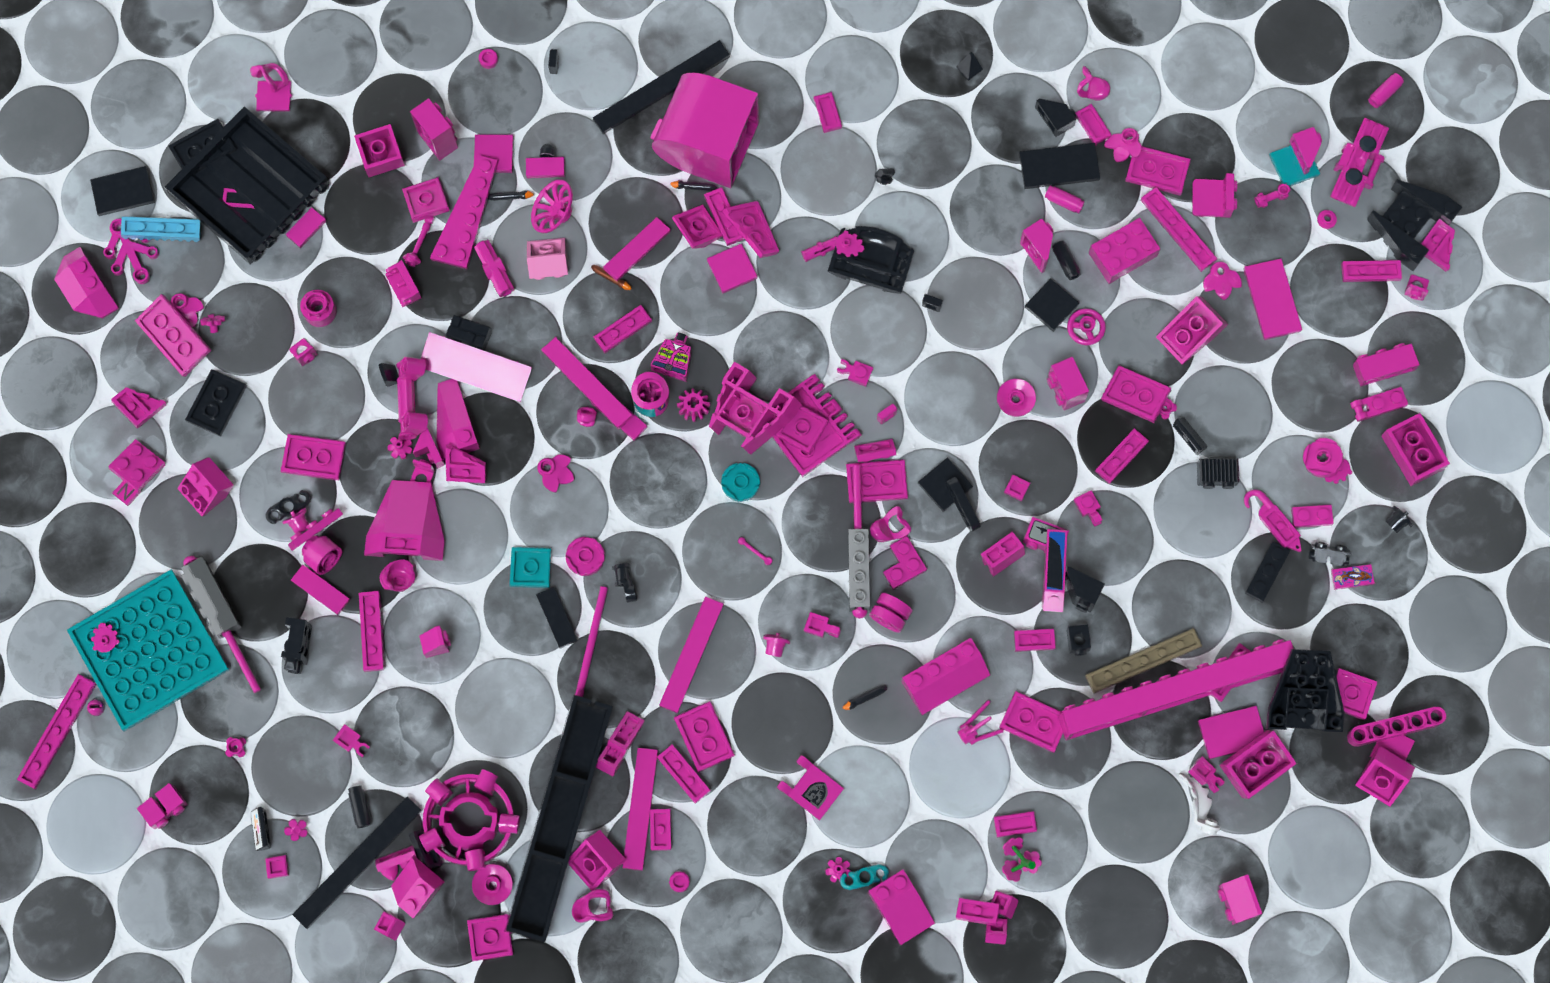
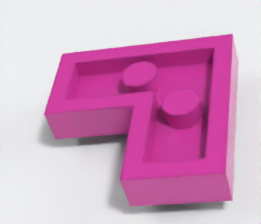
M907 536L890 545V549L899 563L885 570L883 575L892 590L927 571Z

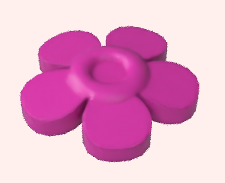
M291 819L288 822L290 827H285L284 829L285 835H290L292 841H297L299 835L305 837L308 833L307 829H305L307 824L304 820H300L297 824L296 819Z

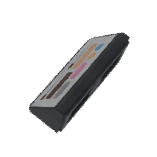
M258 807L251 811L255 850L262 851L270 849L271 843L266 810Z

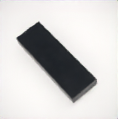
M552 587L536 594L559 648L561 649L577 642V637L555 588Z

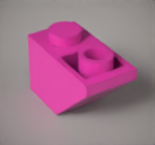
M436 626L419 635L423 654L426 658L449 652L448 646H451L449 634H447L446 630L443 631L440 626Z

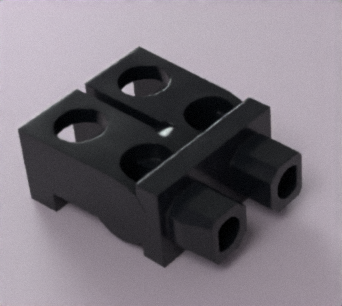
M286 617L285 626L290 630L288 639L284 644L285 651L281 653V657L285 660L284 669L288 670V673L301 674L302 664L307 665L308 662L306 656L309 649L312 625L305 619Z

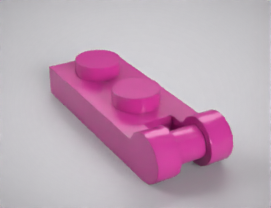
M1402 387L1364 399L1355 400L1350 405L1356 412L1355 418L1357 422L1407 407L1408 402ZM1363 406H1366L1367 412L1363 411Z

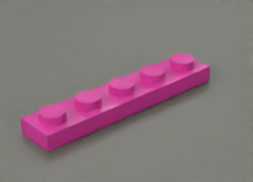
M1157 187L1141 198L1140 201L1201 272L1216 262V256Z

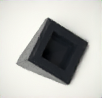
M972 52L956 66L968 81L983 70Z

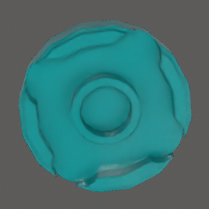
M732 464L722 474V490L733 501H748L759 491V474L749 464Z

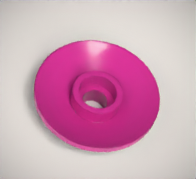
M1010 379L1004 382L997 393V403L1000 409L1007 415L1014 417L1028 414L1036 402V394L1033 387L1022 379ZM1018 397L1019 402H1013L1012 398Z
M496 864L486 865V868L478 870L472 880V890L475 897L487 905H497L504 902L511 894L513 887L510 873L504 867ZM491 882L497 883L495 889H490L489 885Z

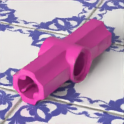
M489 240L477 243L474 249L483 264L482 267L487 278L492 281L499 297L511 294L514 291V287Z

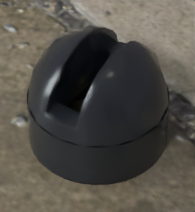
M544 144L540 149V157H555L554 147L551 144Z

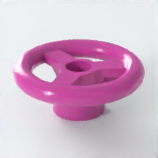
M1084 308L1077 310L1070 316L1067 330L1070 337L1076 343L1093 345L1103 338L1106 325L1103 317L1097 311ZM1083 314L1092 315V316H1084V317L1080 320V323H1079V322H1074L1075 319H1076L1078 316H1080V315H1083ZM1098 320L1100 331L1094 337L1092 331L1096 324L1095 321ZM1084 324H1089L1090 327L1086 328ZM1073 328L1081 329L1086 333L1088 340L1079 338L1074 333Z

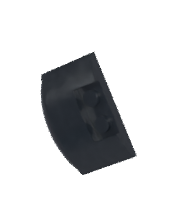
M855 226V228L849 230L842 228L839 235L843 234L844 231H848V234L851 235L857 234V240L861 239L863 241L861 245L864 246V250L858 252L857 256L851 254L850 257H846L843 253L838 254L835 246L828 272L844 280L849 279L883 289L882 291L901 294L913 258L914 249L911 248L910 250L903 243L904 240L882 229L867 226Z

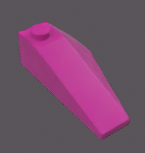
M454 379L438 383L436 443L442 461L446 460L445 448L447 444L466 453L480 449L458 381Z

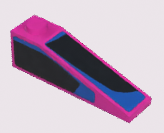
M1047 529L1042 593L1043 611L1063 612L1067 530Z

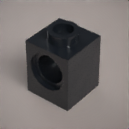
M1088 624L1068 626L1066 632L1069 654L1075 653V656L1086 655L1091 649ZM1081 637L1084 640V644L1077 645L1074 642V638Z

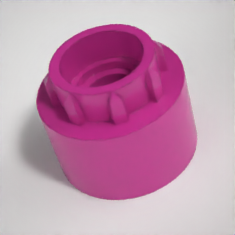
M312 290L306 293L301 300V312L310 325L324 327L334 320L336 305L327 292ZM316 306H323L320 311H314Z
M315 535L308 539L302 548L303 561L319 575L329 572L338 563L342 555V549L327 536L319 537Z

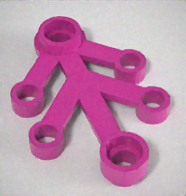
M115 219L110 224L111 239L108 246L103 250V254L107 259H113L116 256L114 249L119 239L122 242L116 261L111 266V271L116 276L121 275L124 272L123 263L128 255L135 270L133 272L134 280L138 284H146L150 279V274L145 268H142L135 251L146 254L150 259H156L159 256V252L153 246L147 247L132 242L129 238H121V231H117V228L121 226L122 219ZM143 239L141 242L148 243L150 240ZM152 250L156 251L154 255H149ZM108 251H113L111 255H107ZM116 267H120L119 271H114ZM141 275H145L143 280L139 279Z

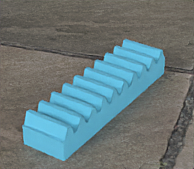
M122 217L121 238H131L132 240L136 238L143 240L145 238L147 240L155 239L156 241L159 239L163 241L170 239L171 241L186 240L187 242L193 240L198 242L200 241V220Z

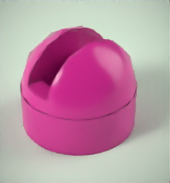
M92 700L87 705L88 712L93 716H100L105 709L104 704L99 700ZM100 705V708H91V706Z

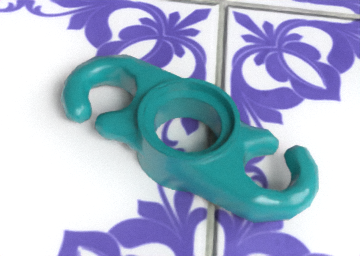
M877 864L861 868L855 872H849L848 875L853 879L851 885L845 883L847 874L843 873L840 877V884L847 890L869 886L874 882L878 883L881 881L876 875L877 870L881 869L884 871L883 881L888 879L889 870L886 866ZM862 871H866L870 875V880L867 883H863L859 879Z

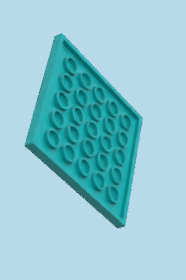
M172 569L67 629L68 634L124 732L229 671ZM101 623H105L106 626L112 625L113 628L111 630L117 631L116 639L119 640V644L115 645L109 652L93 650L94 642L91 641V638L95 636L93 630L98 629V625Z

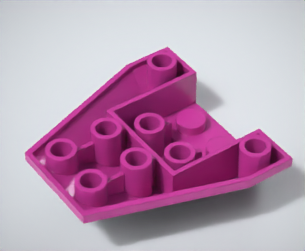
M392 480L366 535L364 555L384 557L385 554L421 556L423 560L443 561L445 540L432 484L429 482Z

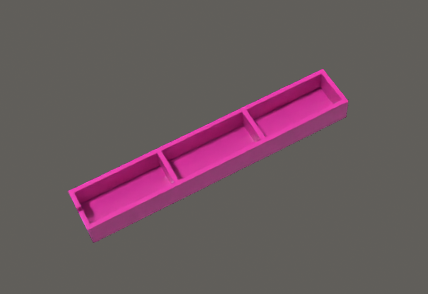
M1284 639L1273 642V645L1269 647L1261 645L1254 648V651L1250 653L1242 651L1236 653L1235 657L1231 659L1227 657L1217 659L1216 663L1212 665L1203 663L1198 665L1197 669L1190 671L1189 668L1181 670L1174 677H1171L1170 674L1162 676L1155 683H1152L1151 680L1146 681L1135 689L1130 686L1122 689L1116 695L1111 692L1103 695L1097 701L1094 698L1086 700L1078 707L1075 704L1069 705L1061 711L1062 713L1058 717L1064 738L1067 741L1212 695L1209 691L1213 690L1215 693L1225 691L1228 685L1234 684L1232 688H1236L1280 674L1284 669L1291 649H1294L1291 640L1284 642Z

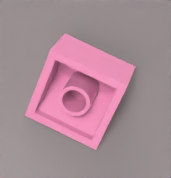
M565 238L527 241L529 279L540 280L552 276L560 278L568 275Z

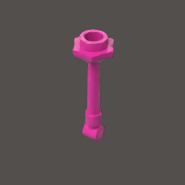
M434 217L425 219L413 252L403 256L407 265L415 267L421 263L417 253L431 224L434 222Z

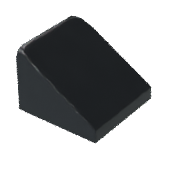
M380 363L378 366L385 385L389 387L397 384L399 375L395 365Z

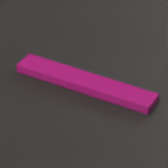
M556 337L541 349L549 360L618 430L633 417Z
M705 596L659 704L660 707L678 714L724 606L723 603Z
M80 674L77 675L19 774L18 781L36 790L97 684Z
M638 748L624 851L626 861L623 863V869L643 871L658 750Z

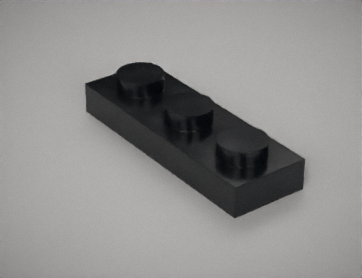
M1272 542L1245 594L1263 603L1290 550Z

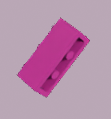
M1401 343L1388 351L1387 349H1381L1376 351L1374 355L1368 356V354L1357 357L1353 368L1360 387L1415 371L1419 366V362L1412 343L1408 345Z

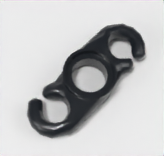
M300 491L299 494L306 497L303 503L298 501V494H294L290 498H283L267 510V521L271 524L277 523V520L271 518L272 512L278 513L279 521L284 517H291L290 512L283 511V505L287 502L293 503L292 511L296 514L309 505L311 501L310 494L307 491Z

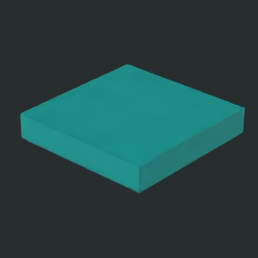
M1292 146L1269 154L1281 183L1287 184L1289 187L1320 175L1315 161H1313L1308 174L1304 175Z
M512 547L509 586L550 588L551 548Z

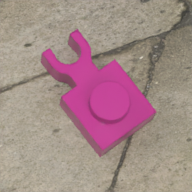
M841 359L840 364L845 365L846 369L838 368L837 373L849 374V381L866 387L873 367L857 361L852 366L848 361Z
M345 724L333 739L335 743L348 752L353 747L361 757L364 755L360 753L359 748L361 746L370 748L366 743L357 741L361 735Z
M1203 756L1198 758L1188 771L1202 786L1207 783L1213 793L1219 791L1215 783L1219 786L1225 783L1220 777L1214 775L1216 769Z

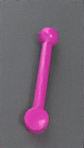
M740 537L738 539V543L740 545L746 546L757 556L763 559L765 565L769 566L772 564V559L770 557L766 558L764 555H762L759 551H757L750 544H748L745 538Z

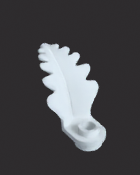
M1180 773L1179 777L1188 784L1194 798L1192 803L1195 814L1194 823L1202 826V832L1216 835L1221 827L1217 825V821L1207 818L1212 806V799L1207 798L1209 789L1202 788V785L1194 777Z

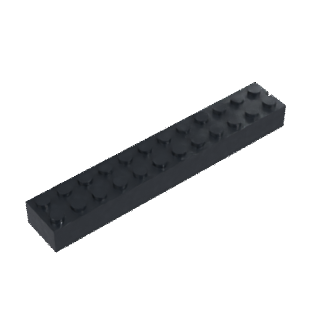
M577 695L572 697L504 932L543 943L546 941L613 708L611 705L595 701L593 706L590 707L589 705L592 700Z

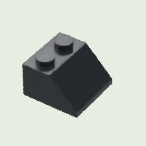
M1068 567L1065 573V585L1072 604L1081 612L1087 613L1088 611L1091 613L1105 583L1071 567Z

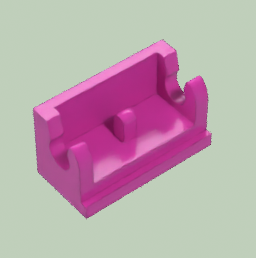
M402 260L386 269L387 273L385 275L402 308L421 299L420 293Z
M1011 532L981 553L984 565L989 567V571L994 577L1024 556L1025 548L1016 535Z

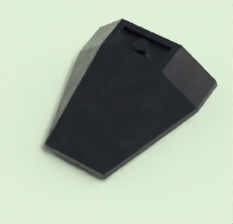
M1291 649L1268 707L1266 729L1287 730V728L1318 729L1325 732H1343L1344 708L1331 651Z

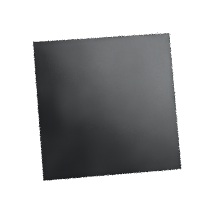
M1050 278L1028 301L1025 308L1054 332L1076 309L1079 302Z
M948 457L918 481V485L942 512L954 504L946 487V481L956 477L965 494L973 488V485Z

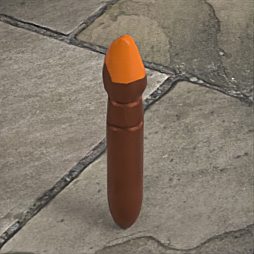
M591 266L595 273L618 285L621 289L631 290V286L626 281L621 279L616 281L600 266Z

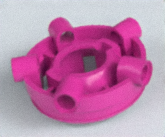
M482 769L479 775H458L443 783L436 778L425 790L430 797L426 802L423 812L424 834L419 836L427 852L434 849L445 860L457 865L467 866L468 871H476L486 868L485 862L496 857L506 847L512 833L518 834L520 816L514 815L509 797L495 783L498 778L497 775ZM470 783H474L476 789L493 796L494 792H497L503 799L508 814H501L499 820L498 810L490 803V799L480 793L471 792ZM466 784L465 793L458 794L445 807H441L440 815H433L436 805L442 806L453 794L452 788ZM472 802L479 805L485 815L492 817V823L490 828L483 827L475 835L462 836L453 829L451 823H448V817L460 804ZM432 819L439 820V826L442 829L443 835L449 839L452 846L458 848L456 857L448 855L441 849L446 845L435 827L432 829ZM499 829L500 834L505 835L504 839L493 852L485 855L483 843L489 839L493 841ZM462 851H467L465 852L466 860L460 859Z

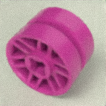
M881 593L877 600L879 606L875 605L869 616L885 628L900 633L905 626L903 620H908L913 610L898 598L887 593Z

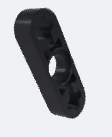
M956 477L949 479L945 482L946 487L970 532L981 527L980 522Z

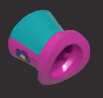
M644 372L636 377L631 388L635 408L646 417L661 415L666 410L669 402V388L666 381L654 372Z

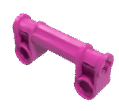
M404 357L396 364L399 371V378L397 379L398 422L401 428L399 438L412 440L425 431L428 425L427 414L415 413L414 382L425 373L426 362L420 358Z

